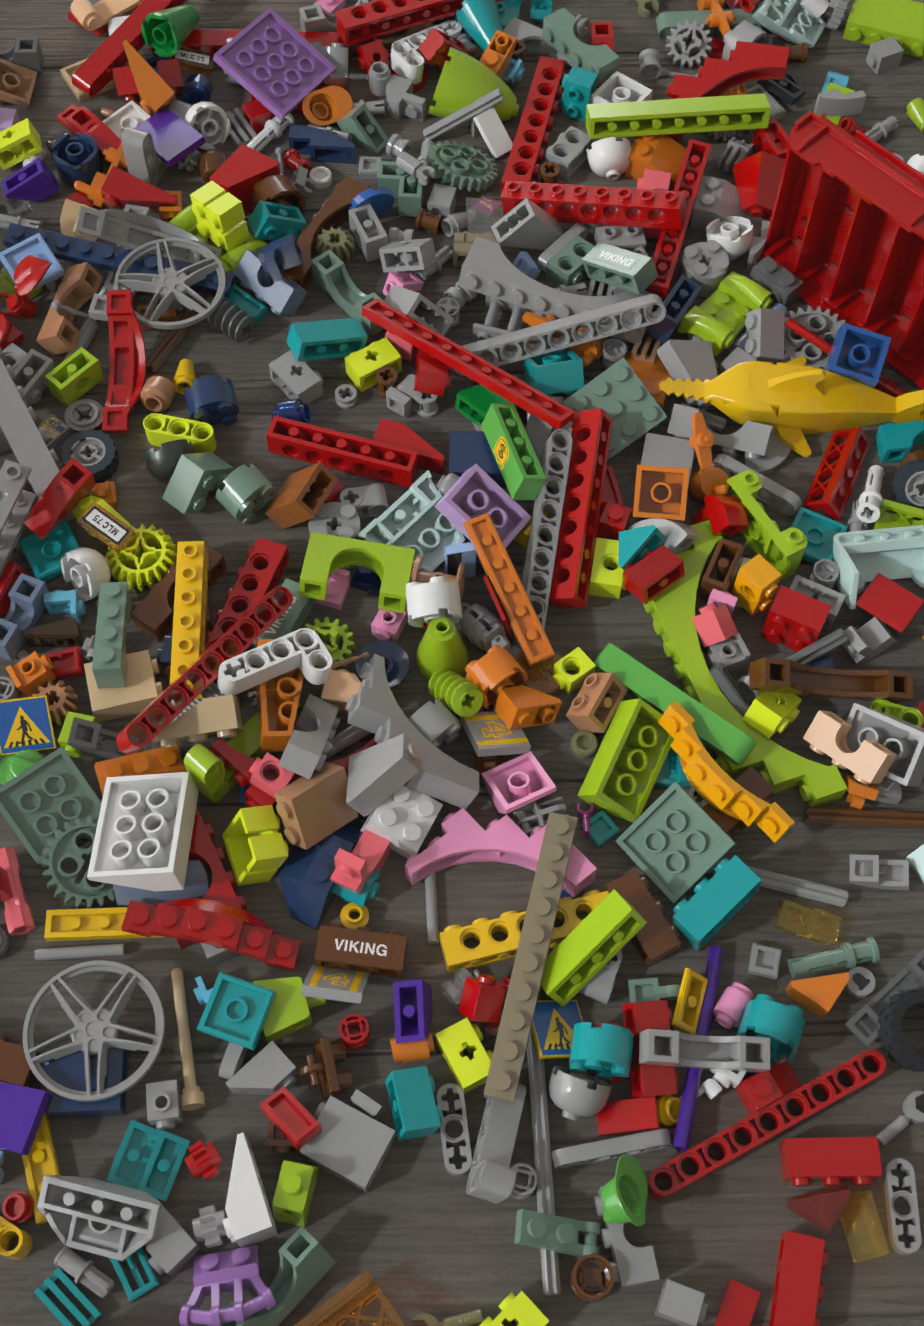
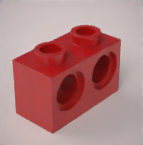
M774 118L769 120L768 128L755 129L752 143L755 144L754 149L757 153L764 151L785 159L789 146V136L778 120Z

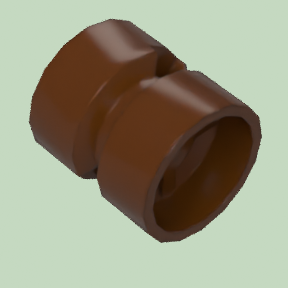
M596 1254L583 1256L577 1261L570 1273L569 1282L572 1292L583 1302L594 1303L600 1301L613 1287L615 1278L613 1267L603 1256Z

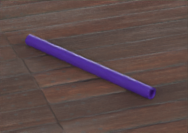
M719 946L709 947L704 975L708 979L695 1035L709 1036L724 949ZM687 1067L673 1148L678 1151L686 1152L689 1148L703 1068Z

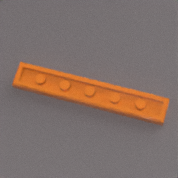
M487 512L464 522L466 532L529 666L553 657L555 652L489 513Z

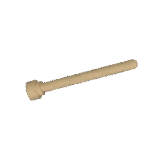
M174 968L171 971L185 1087L182 1089V1095H180V1106L183 1111H191L204 1107L205 1097L204 1092L200 1090L196 1083L183 971L180 968Z

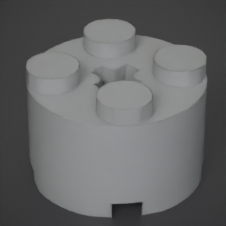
M744 20L733 31L729 30L725 34L722 59L729 60L731 49L735 50L737 41L772 45V38L766 31Z
M714 240L687 246L682 256L679 279L682 274L702 286L697 296L710 297L718 289L720 282L726 278L729 267L728 254Z
M341 502L323 503L316 516L308 522L310 535L311 532L362 540V538L357 536L361 532L360 518L354 506Z
M435 698V704L432 701L427 702L408 719L437 748L444 743L449 746L459 737L458 731L461 728V722L438 698Z

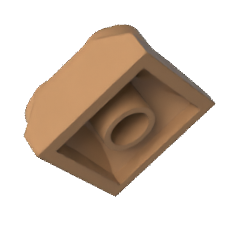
M0 58V105L9 102L29 107L37 72Z

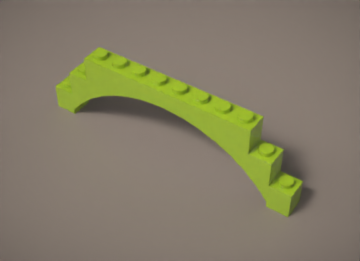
M709 520L690 525L700 537L686 551L675 554L683 560L684 578H681L680 581H677L676 584H673L672 587H669L668 590H665L659 596L657 595L648 604L643 603L646 612L652 615L654 630L657 635H661L664 641V652L667 657H671L674 663V673L678 680H682L684 693L747 734L757 743L741 767L735 765L714 750L717 756L716 763L732 779L738 778L752 766L775 788L774 793L800 785L801 797L804 801H808L810 807H819L842 799L848 788L836 764L826 766L808 760L764 736L742 719L743 717L723 695L709 673L692 618L695 617L698 583L715 552L720 538L723 539V537L713 535Z

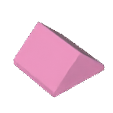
M531 751L481 773L497 812L502 814L510 813L557 791L555 784Z

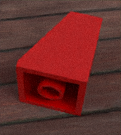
M242 144L212 174L209 181L215 182L225 189L226 193L229 192L242 202L244 215H247L254 211L251 201L254 183L268 176L280 174V163Z
M760 151L733 165L741 211L750 213V216L771 220L785 159Z

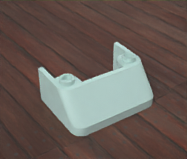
M924 525L842 532L833 537L834 562L839 568L837 586L840 593L846 595L844 600L850 609H855L857 594L864 591V582L873 581L878 572L890 580L912 578L916 584L924 588Z

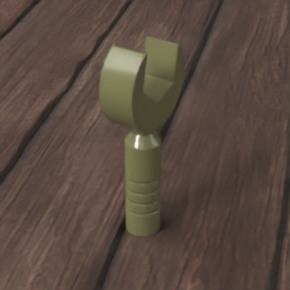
M634 0L638 3L637 12L641 17L650 19V11L647 10L649 8L658 12L659 2L657 0Z
M479 1308L444 1318L442 1322H438L429 1313H420L411 1322L425 1321L427 1326H469L483 1322V1317Z

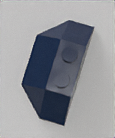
M349 822L307 850L296 845L294 846L278 875L292 919L316 930L318 929L336 895L332 893L335 883L330 879L336 869L334 857L339 848L349 853L353 851L363 834L360 831L361 826Z

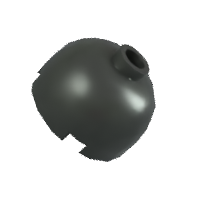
M186 439L169 441L161 444L162 449L156 452L154 448L146 451L143 458L149 473L159 481L170 482L181 455L195 453L191 441L189 443Z

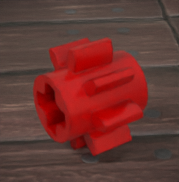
M200 1139L188 1147L191 1155L184 1160L195 1179L203 1175L204 1179L209 1181L220 1174L216 1166L223 1163V1160L212 1142L204 1146Z

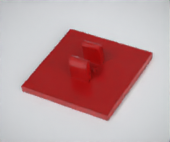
M486 575L483 579L512 642L514 636L505 618V612L499 600H497Z

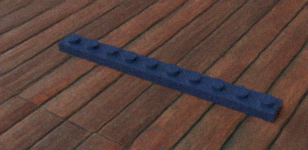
M10 223L3 239L4 246L10 248L40 233L56 259L78 264L88 262L92 267L117 272L123 259L133 251L15 223ZM147 253L141 256L129 267L126 273L159 274L157 255ZM161 256L163 269L170 268L168 258ZM174 259L177 271L193 264ZM214 271L206 275L207 278L189 286L193 290L216 295L219 284L217 272ZM224 271L226 277L224 296L229 298L236 277L235 273Z

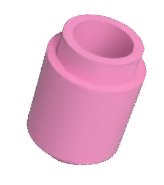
M733 982L731 986H728L713 1009L716 1022L727 1029H731V1027L738 1028L746 1004L754 996L753 992L737 982Z

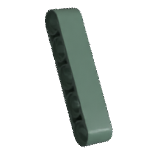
M722 9L724 12L732 11V14L736 15V20H733V24L729 25L730 30L733 31L744 20L761 29V24L752 17L756 11L755 9L751 13L743 9ZM711 10L662 12L656 18L658 37L663 42H666V36H671L670 29L674 28L676 30L678 22L682 26L685 25L686 19H688L689 24H692L694 20H697V26H700L702 23L705 24L703 31L710 30L708 38L724 39L718 27L710 28L709 24H706V18L712 13Z

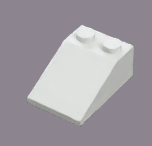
M244 1132L237 1134L225 1207L228 1218L223 1219L228 1239L230 1238L232 1243L236 1242L240 1247L251 1246L278 1235L252 1147Z

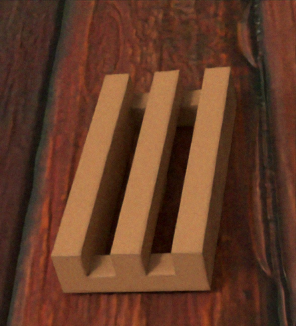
M644 332V335L648 337L641 355L637 354L640 345L635 343L630 358L654 364L657 349L660 348L662 342L656 340L651 356L647 357L646 354L653 337Z

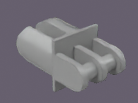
M733 136L731 140H728L726 150L717 161V168L721 169L725 164L724 171L729 173L734 164L750 156L755 144H747L746 140L742 139L740 141L737 139V136Z
M560 796L537 804L533 801L532 804L514 810V816H518L519 819L517 821L518 827H522L523 832L529 837L538 826L544 827L547 824L549 812L568 815L566 814V806L563 804V797ZM532 812V816L526 817L527 813ZM536 823V827L530 828V824Z

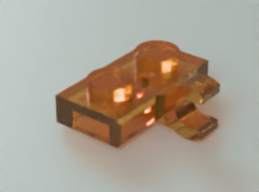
M523 651L513 656L528 675L524 686L551 696L560 691L559 684L551 675L554 664L562 659L558 653L532 666H529Z

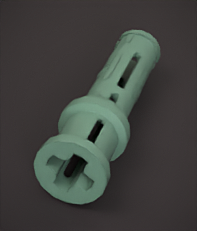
M867 937L866 941L850 944L849 942H844L840 945V948L788 959V968L792 978L842 966L852 969L856 967V964L869 961L878 963L880 961V954L875 939Z

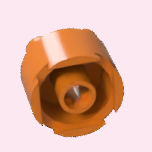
M500 645L491 647L486 655L479 660L471 661L465 667L467 673L465 679L475 684L478 690L483 693L484 700L482 705L485 709H490V705L495 706L501 688L519 686L521 682L525 685L528 679L524 669L508 650L501 648Z

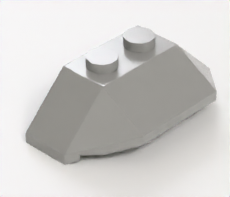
M44 1175L37 1208L42 1215H45L51 1228L65 1246L123 1261L155 1237L162 1204L145 1191L91 1177Z

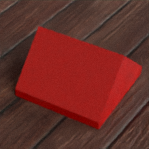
M878 572L858 599L856 605L902 633L914 621L924 600Z

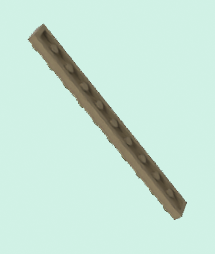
M549 812L483 1094L486 1098L511 1104L515 1103L578 823L577 817Z

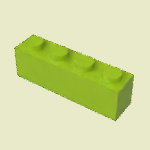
M614 889L547 956L541 987L547 995L564 1007L647 923L646 920Z

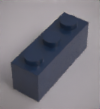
M682 274L663 302L666 308L665 318L661 322L648 325L645 332L665 344L695 300L702 286Z

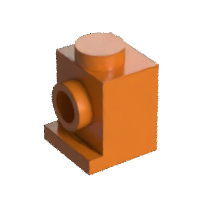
M36 651L14 666L9 665L6 667L17 689L29 697L39 691L38 686L45 687L48 685V681L52 682L56 679L51 670L54 668L51 660L47 655L43 654L41 656Z

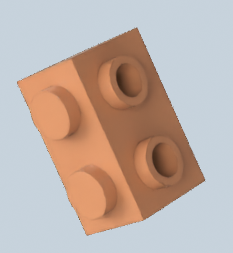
M590 673L584 680L578 695L572 701L566 717L580 731L604 733L628 689L614 673Z

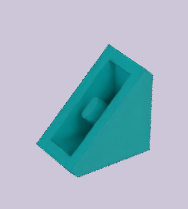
M654 525L620 531L618 565L625 571L630 564H636L642 560L647 552L659 548L667 538Z

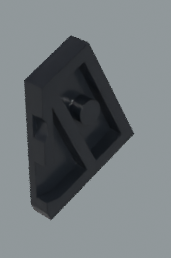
M786 73L785 80L764 79L757 82L766 91L775 94L784 103L794 105L801 100L806 92L793 74L788 76Z

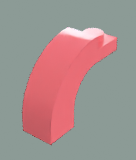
M364 830L351 853L339 848L334 857L336 869L330 878L331 881L357 894H361L367 879L375 870L380 872L391 852L390 841L368 830Z

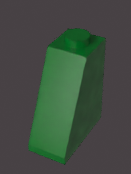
M480 384L457 393L455 410L474 424L476 423L482 427L481 424L492 403H513H510L497 393L489 391ZM513 404L515 405V408L519 413L522 410V408L517 406L516 404Z

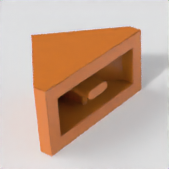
M849 972L794 980L790 981L785 990L789 997L823 1019L849 981L850 976Z

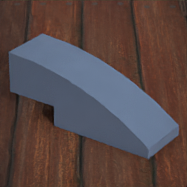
M200 860L187 864L184 890L150 891L113 884L117 904L127 906L130 900L149 905H158V903L177 899L204 897L209 890L207 874Z

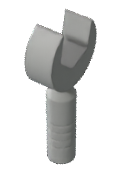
M914 1091L904 1099L902 1108L905 1115L898 1116L875 1136L878 1137V1144L884 1147L909 1125V1121L916 1124L924 1123V1113L916 1109L915 1098L923 1095L924 1091Z

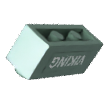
M599 242L582 259L588 278L639 295L658 277L655 263L651 257Z
M286 578L281 586L290 590L293 603L257 639H277L301 629L316 604V599L299 596L300 583ZM256 640L249 646L250 650L256 647Z

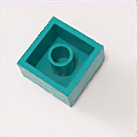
M570 348L560 349L523 360L525 382L549 397H552L554 393L560 392L563 394H574L584 386L582 359Z

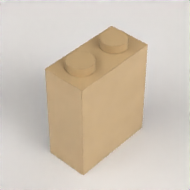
M149 650L126 654L128 665L126 687L98 689L92 671L93 662L84 664L92 712L97 723L139 714L164 691L162 682L156 681L155 675L160 674L157 658L152 659Z

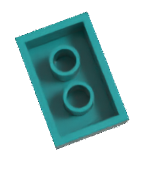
M736 855L730 861L727 858L723 859L714 869L716 872L710 880L704 878L695 887L694 891L696 893L689 901L684 898L673 909V912H675L673 915V925L697 952L759 892L761 879Z

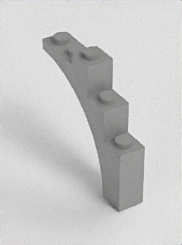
M374 654L369 663L365 662L360 670L359 677L362 678V683L357 694L351 695L347 702L346 710L349 711L348 723L376 734L374 740L377 744L404 733L421 747L422 753L420 771L407 781L405 786L466 810L479 793V772L443 753L415 728L397 704L390 690L385 673L384 657Z

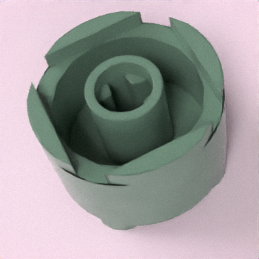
M250 463V467L244 464L232 471L223 481L226 485L221 491L218 488L216 492L217 501L237 521L247 525L254 520L257 511L261 508H268L274 499L272 495L275 486L254 464Z

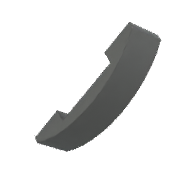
M77 717L73 718L67 741L69 746L104 760L130 755L119 750L116 743L119 733L102 729V724ZM130 736L131 740L138 744L137 738ZM150 742L136 753L161 748V743ZM181 745V746H178L179 751H180V754H181L182 745Z
M924 949L845 1024L866 1047L878 1037L877 1029H880L878 1017L883 1013L881 1008L884 1003L891 1001L889 998L894 994H899L901 991L924 989Z

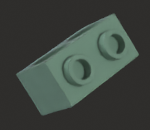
M576 235L547 261L546 277L557 285L579 284L587 274L582 259L595 246L579 235Z

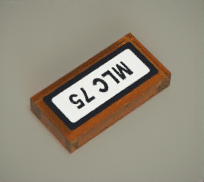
M180 47L178 52L170 57V59L178 58L180 69L212 75L214 65L213 53Z
M93 502L77 519V524L117 553H120L136 535L132 528L96 502Z

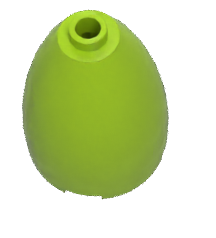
M450 47L447 56L451 57L450 62L445 61L432 99L436 101L435 107L430 105L428 113L445 118L459 109L469 106L475 100L493 90L499 89L503 94L504 100L493 107L501 122L510 120L511 116L516 117L520 104L516 103L517 98L506 83L480 61ZM471 119L464 123L471 124Z

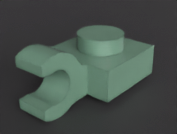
M658 977L628 980L630 1003L660 1000L675 1001L678 999L680 985L659 986Z

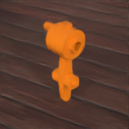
M696 0L698 10L712 11L709 17L706 18V24H709L710 28L718 27L722 35L725 36L730 30L729 25H732L733 20H736V15H733L732 11L724 12L722 10L726 0Z
M122 142L118 150L109 147L108 150H103V155L106 156L105 160L111 162L106 175L97 172L91 186L81 181L74 183V188L88 194V199L94 201L93 204L102 208V205L108 208L112 207L104 201L101 194V188L112 167L119 168L120 166L128 169Z
M527 311L524 313L522 320L530 326H536L557 320V318L551 314L543 317ZM587 326L581 327L576 331L583 332L587 329ZM554 332L552 337L560 338L563 332ZM603 339L593 340L568 348L582 359L583 366L586 367L594 362L596 358H600L603 347H601Z
M701 412L694 413L692 415L693 435L689 438V445L696 451L700 470L695 472L690 479V491L700 501H704L703 498L709 495L725 496L730 486L727 483L728 475L724 470L712 465L711 446L715 441L714 435L707 430L703 414Z

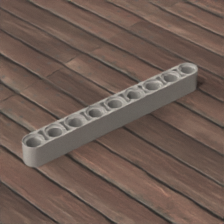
M648 294L466 344L462 347L498 367L656 324L665 318L666 308L658 295ZM659 305L655 312H648L650 306ZM627 312H635L632 318H623ZM602 319H611V322L609 324L600 325V321ZM579 325H587L585 331H576ZM554 332H563L560 338L552 337ZM532 338L540 339L535 345L528 343ZM509 344L516 346L513 351H506L504 349ZM484 351H491L493 353L487 358L481 356ZM454 369V371H455L457 374H459V375H464V374H462V373H460L459 371H457V370Z
M564 429L555 430L543 446L540 465L546 476V481L534 502L522 585L543 629L546 622L573 444L571 434ZM554 442H558L562 448L556 446ZM550 464L556 466L558 471L554 470ZM547 488H551L555 494L549 493ZM543 511L548 512L551 518L546 517ZM539 534L544 535L548 542L542 541ZM535 558L540 559L544 566L538 565ZM532 582L539 585L540 591L533 588ZM514 634L513 641L515 645L519 649H521L520 644Z

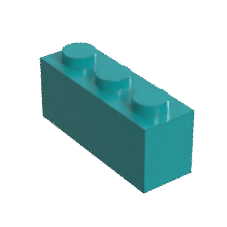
M357 317L291 323L286 343L297 362L347 357L351 353L365 348L368 335Z

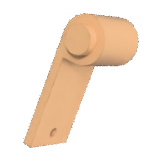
M74 0L70 9L85 30L93 31L108 23L110 19L118 17L138 6L141 2L140 0H101L92 5L89 0Z

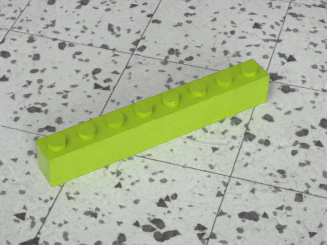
M765 93L586 104L585 125L589 139L768 128L771 106Z

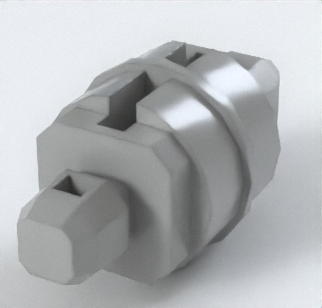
M461 603L462 619L459 618L461 631L468 637L471 643L486 652L495 645H500L501 648L510 650L511 647L509 640L506 638L504 624L494 613L479 604L470 606L467 603Z

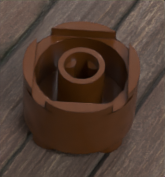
M285 174L271 175L254 183V191L251 198L254 209L261 200L298 207L301 214H303L305 209L304 198Z

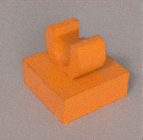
M115 481L96 483L90 490V495L103 499L112 508H118Z
M846 774L844 778L848 788L846 801L850 802L851 807L862 809L865 798L876 800L879 790L874 783L865 785L856 780L854 776Z

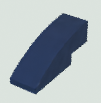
M290 124L289 148L296 149L300 155H311V162L356 164L354 143L319 128Z

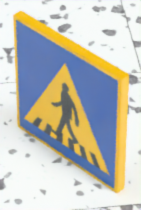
M47 695L0 701L1 756L16 754L21 750L27 749L39 751L55 749L57 747Z
M555 1000L537 1001L531 1030L539 1059L570 1058L574 1025L583 1022L577 1000H570L564 1007Z

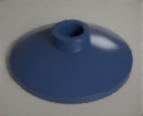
M380 640L372 642L359 653V655H362L365 652H369L370 657L356 661L358 677L365 662L369 663L374 654L385 659V667L388 668L385 673L390 689L401 684L408 675L410 667L408 655L400 645L392 641Z

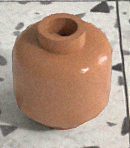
M152 376L145 382L140 392V399L148 410L163 412L170 407L176 390L173 383L166 377Z

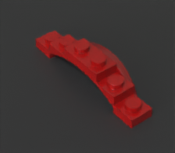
M107 290L106 314L108 315L110 371L105 407H103L102 431L105 434L129 433L130 413H132L133 407L137 404L140 392L145 384L147 369L146 349L142 330L133 310L132 290Z
M199 898L177 899L158 903L157 906L130 900L121 927L124 932L149 938L151 936H164L221 947L262 961L267 966L292 972L294 971L301 940L277 935L266 923L238 907L219 901Z

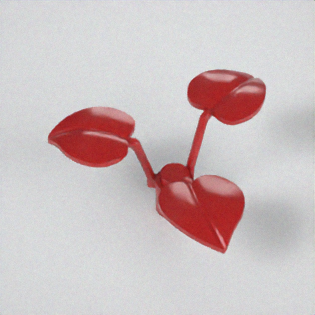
M34 256L25 257L17 265L13 276L14 281L17 283L14 288L18 294L9 296L0 290V296L7 299V306L11 311L0 312V345L8 331V320L5 316L17 319L21 316L25 319H30L35 314L36 304L27 295L32 293L50 268L51 262Z

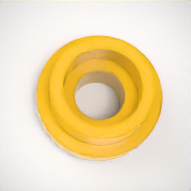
M351 902L346 904L341 910L340 919L345 928L357 930V927H365L367 925L369 911L365 905L361 907ZM354 911L360 914L358 919H351L349 915Z
M671 1094L659 1097L658 1107L661 1124L672 1126L677 1123L681 1104L677 1097Z

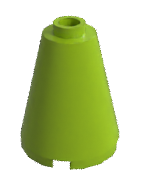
M438 617L430 622L416 650V666L420 673L429 680L432 674L441 668H449L461 676L468 663V651L453 621L446 617Z

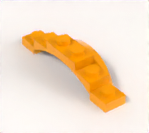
M677 701L670 704L658 723L674 739L670 746L679 755L683 771L696 792L715 809L730 817L742 820L748 827L756 823L774 843L782 839L794 825V820L776 802L769 804L756 797L724 772L699 740L693 728L695 719Z

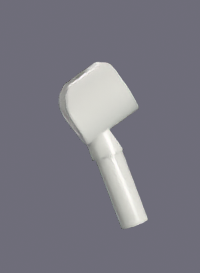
M708 1079L699 1087L698 1097L705 1093L712 1100L722 1091V1087L715 1079Z

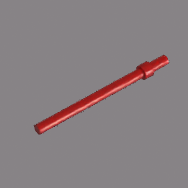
M789 317L784 326L830 355L832 348L830 343ZM879 376L876 386L881 389V392L893 397L906 394L896 387L897 384L889 379L886 381Z

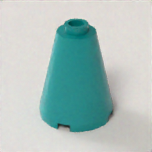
M464 0L462 3L463 8L460 12L458 9L456 11V19L485 52L496 31L500 30L503 32L497 1Z

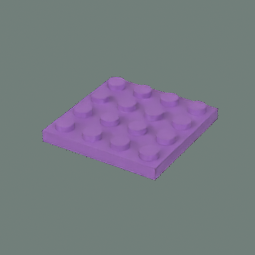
M270 7L217 51L213 57V60L281 121L303 102L307 94L315 91L336 70V67Z

